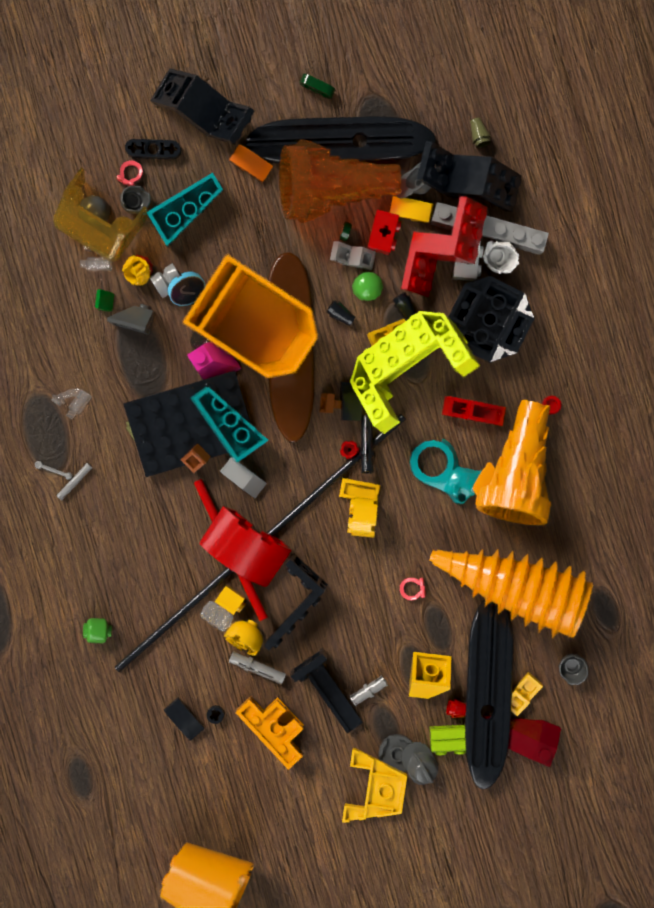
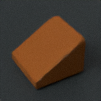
M196 444L181 458V461L195 473L207 463L210 455L199 444Z

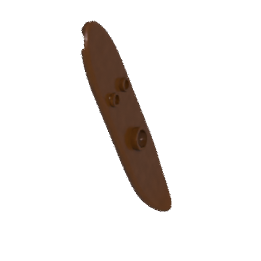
M282 253L276 258L271 267L268 282L312 310L309 279L302 262L292 253ZM313 346L296 372L269 377V392L273 415L281 434L290 442H297L302 438L308 428L312 415L314 401Z

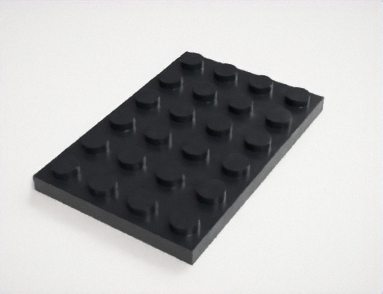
M235 370L123 403L146 477L186 466L181 461V458L196 444H199L210 455V458L228 453L190 397L203 388L209 387L250 423Z

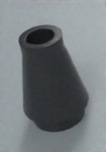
M406 292L393 299L394 306L407 320L416 314L411 297Z
M336 300L331 303L326 311L329 317L348 326L352 324L356 317L340 301L337 302Z

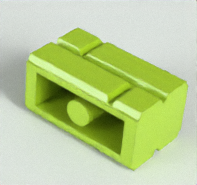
M465 725L429 726L431 752H435V755H446L450 751H454V754L466 753Z

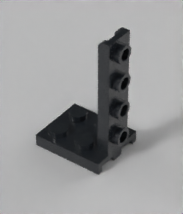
M295 554L285 564L288 567L286 570L293 577H299L302 580L301 584L306 589H312L313 591L268 638L265 643L267 650H270L272 647L276 649L283 641L281 637L285 633L289 635L296 627L294 623L298 619L302 621L309 613L307 609L311 605L315 607L322 599L320 596L325 592L328 585Z
M321 648L313 656L308 657L303 663L291 669L290 676L294 682L298 680L302 682L309 678L348 734L361 725L363 721L324 667L327 661V653L324 648Z

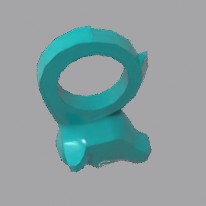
M442 439L441 442L435 440L422 442L417 447H414L409 460L410 469L419 481L445 492L455 504H463L467 499L475 495L473 486L482 470L476 471L460 467L454 447L445 439ZM432 446L441 449L447 457L446 469L443 473L434 477L426 476L418 467L419 454L425 448Z

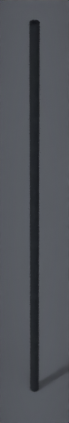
M402 414L397 417L400 422L385 434L380 432L373 438V448L406 420ZM359 452L267 533L274 537L361 460ZM228 567L120 661L115 666V669L121 672L234 571Z

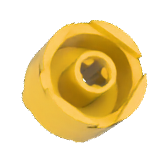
M359 497L351 499L349 514L353 515V518L349 517L347 533H351V536L374 538L378 499Z

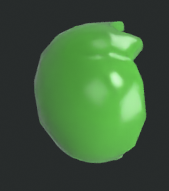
M373 272L362 273L353 281V293L361 301L375 300L382 293V279Z

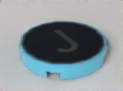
M184 272L181 274L182 276L179 278L175 277L169 284L167 292L170 300L175 305L187 306L195 303L205 289V281L196 272Z

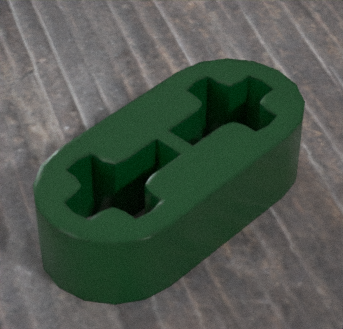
M303 74L299 82L304 88L327 99H332L336 91L333 86L308 74Z

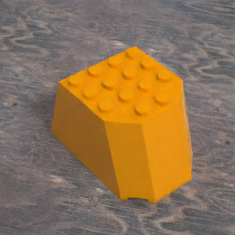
M229 255L225 256L183 321V323L267 378L296 372L317 340L311 309Z

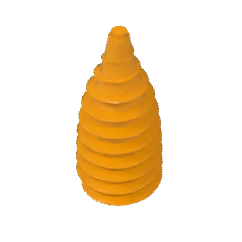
M437 549V551H432L429 559L433 565L450 574V577L453 576L459 580L461 588L467 585L472 589V598L477 594L482 595L485 598V607L489 603L494 602L498 605V614L507 609L511 612V621L519 615L524 618L525 627L531 621L538 624V633L544 627L551 629L552 639L558 632L568 636V638H574L585 614L593 586L592 582L586 581L584 570L575 577L572 576L571 566L567 567L564 572H559L557 562H554L550 568H546L543 566V558L541 557L535 564H530L528 554L521 561H517L514 558L513 551L507 558H500L498 549L492 556H484L483 549L479 554H468V551L457 553Z

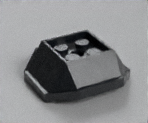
M491 276L465 283L448 316L468 341L467 345L472 354L488 363L517 354L535 319L525 293ZM486 315H491L494 318L492 325L486 324L484 320Z

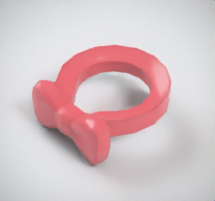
M133 160L124 162L120 168V175L116 177L117 181L127 186H135V183L143 175L141 165ZM135 166L139 170L138 176L131 180L125 179V168Z
M409 577L403 580L400 584V593L403 598L407 600H416L420 596L425 598L424 578L416 579ZM407 582H415L417 585H420L421 590L415 596L407 595L404 591V586Z

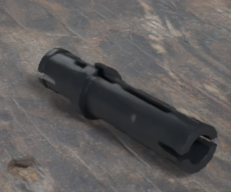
M368 415L361 417V451L359 456L361 457L362 474H372L374 472L373 425ZM366 428H367L368 442L366 441Z

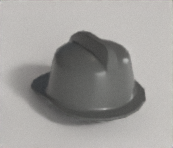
M420 163L396 182L394 187L396 197L406 198L413 193L422 195L430 190V186L417 180Z
M421 742L408 744L402 752V762L410 778L419 785L434 783L433 780L438 774V764L430 749Z

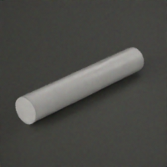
M86 463L56 496L63 500L93 467Z

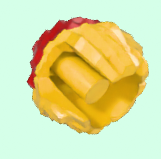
M137 254L136 256H130L126 260L122 271L128 282L135 286H141L150 279L153 273V265L147 257Z

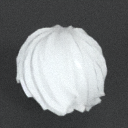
M505 241L487 242L483 255L487 267L495 273H511L516 268V265L519 264V254L510 242Z

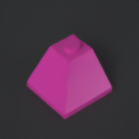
M212 341L203 344L187 355L202 379L234 370L237 372L241 369L232 354Z

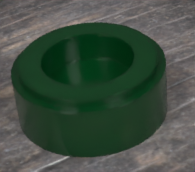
M344 222L339 240L345 242L348 240L352 227L351 223Z

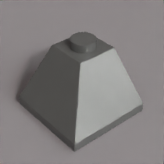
M140 304V307L132 306L109 316L107 321L112 325L149 335L155 312L151 310L150 306Z

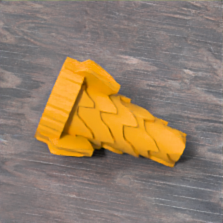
M529 400L521 401L517 410L513 431L510 430L508 440L503 447L496 467L494 468L493 464L488 462L473 486V491L477 495L475 505L478 511L497 519L519 524L546 525L548 523L551 502L548 498L545 483L547 470L545 463L547 447L545 445L549 427L546 426L550 411L549 405Z

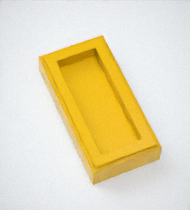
M342 478L339 497L378 499L380 485Z

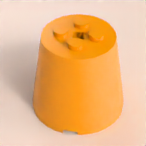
M186 842L170 863L171 869L169 873H166L162 881L163 887L160 897L175 908H237L251 877L249 870H253L254 863Z

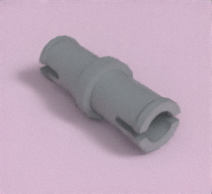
M381 675L371 683L364 684L363 688L350 695V699L357 706L367 698L374 697L375 693L387 687L388 684Z

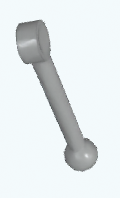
M41 461L35 462V467L38 469L43 468L62 475L67 480H71L73 477L70 472L65 473L43 465Z

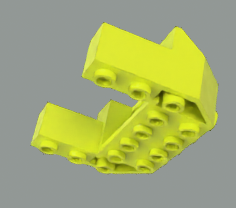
M419 311L357 357L350 383L373 426L384 434L400 423L388 402L393 397L388 384L440 347L453 368L463 377L480 366L469 349L468 341L445 314Z

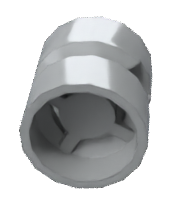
M173 263L165 267L163 274L157 272L150 276V279L161 297L165 298L168 296L169 284L175 277L179 278L180 274Z

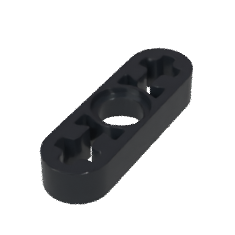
M130 139L125 145V151L131 158L177 159L181 155V147L174 140ZM133 144H136L138 148H143L142 144H145V154H143L142 150H136L133 153L129 148H132ZM156 144L159 147L156 154L148 152L150 145ZM161 145H164L165 149H170L171 145H174L177 151H174V154H170V151L164 150V155H162Z

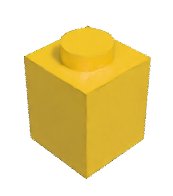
M226 585L215 600V603L234 615L236 611L241 612L246 604L243 602L246 597L229 585Z

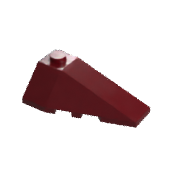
M483 715L482 717L484 719H488L491 716ZM511 718L508 749L550 767L558 748L561 727L540 719Z

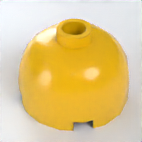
M248 620V622L237 621L231 624L224 634L225 640L240 651L242 649L248 650L247 654L257 656L263 644V636L258 629L259 625L252 620Z

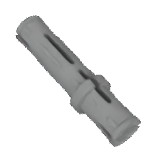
M233 651L229 663L244 668L246 672L251 671L282 685L286 673L253 660L252 657L248 658Z

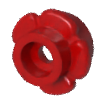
M345 441L341 444L340 453L346 459H351L359 452V448L354 441Z

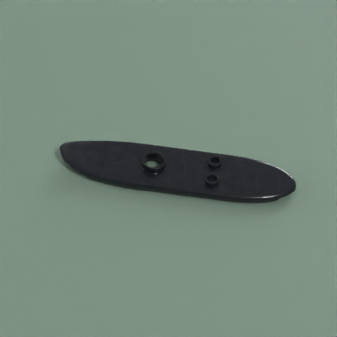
M398 117L298 118L278 120L259 126L248 135L246 147L264 160L279 164L383 162L421 154L424 151L426 141L435 143L436 137L423 124ZM360 134L366 137L367 142L365 146L356 147L354 145L353 138L356 135Z
M485 599L478 606L470 629L465 715V745L468 767L475 785L480 789H487L497 781L507 758L511 726L514 652L513 628L508 610L504 609L498 614V605L491 602L485 607ZM484 705H491L494 711L493 715L488 719H484L481 716V709Z

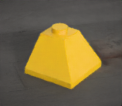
M413 652L409 697L429 699L450 690L451 656Z

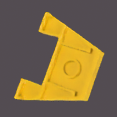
M353 748L350 767L370 770L365 806L345 803L342 822L346 823L357 819L365 820L366 818L376 816L378 818L402 814L407 774L357 748Z

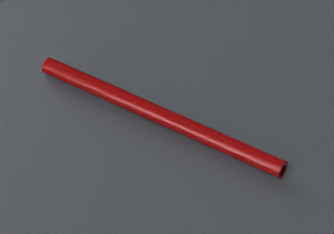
M197 480L194 482V485L213 522L218 515V511L203 480ZM237 574L259 621L268 618L252 582Z

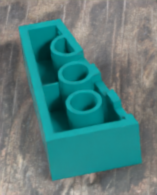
M212 172L146 213L168 247L223 192V189Z
M205 387L190 397L234 462H239L269 441L211 388Z

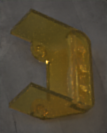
M80 168L63 192L53 218L54 225L58 230L109 261H117L146 222L147 208L143 206L134 221L121 216L116 218L112 225L79 205L83 200L81 187L85 183V171L83 168Z

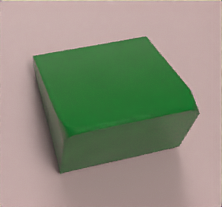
M98 289L95 308L100 311L111 312L113 310L114 293Z

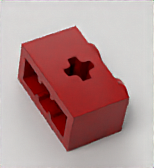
M381 210L376 211L367 249L389 255L391 250H395L397 240L394 239L395 232H399L402 222L398 220L399 215ZM384 229H388L386 237H382Z

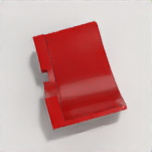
M223 506L201 539L200 545L211 556L235 573L256 584L267 587L292 550L282 540L264 531H261V533L257 532L252 528L253 524L236 510Z

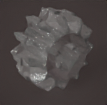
M209 601L203 607L200 614L204 621L221 632L229 628L234 619L230 612L213 601Z

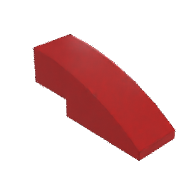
M445 396L442 415L503 426L506 407Z

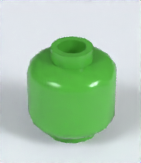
M90 618L87 623L83 624V638H86L88 643H105L107 637H111V625H108L107 620L104 618Z

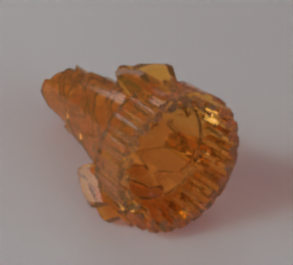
M299 140L295 145H286L282 149L279 163V193L281 208L286 219H297L299 222L305 223L330 212V206H345L346 203L360 202L363 199H381L383 195H400L402 192L401 167L398 164H371L359 162L358 159H339L340 156H329L330 149L307 140Z

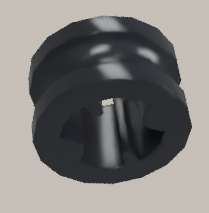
M214 705L209 708L207 719L212 724L220 723L224 718V710L222 707ZM212 710H216V712L219 711L221 713L218 716L219 719H215V717L213 719L211 717L213 713Z

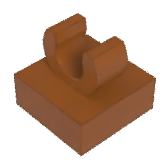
M321 393L319 412L333 413V408L341 409L342 401L334 400L335 394Z

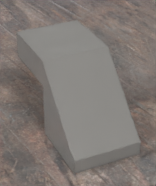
M334 241L330 260L342 265L372 270L376 252L365 247H355Z
M232 458L228 460L220 471L254 498L258 496L267 484L243 464L234 462Z

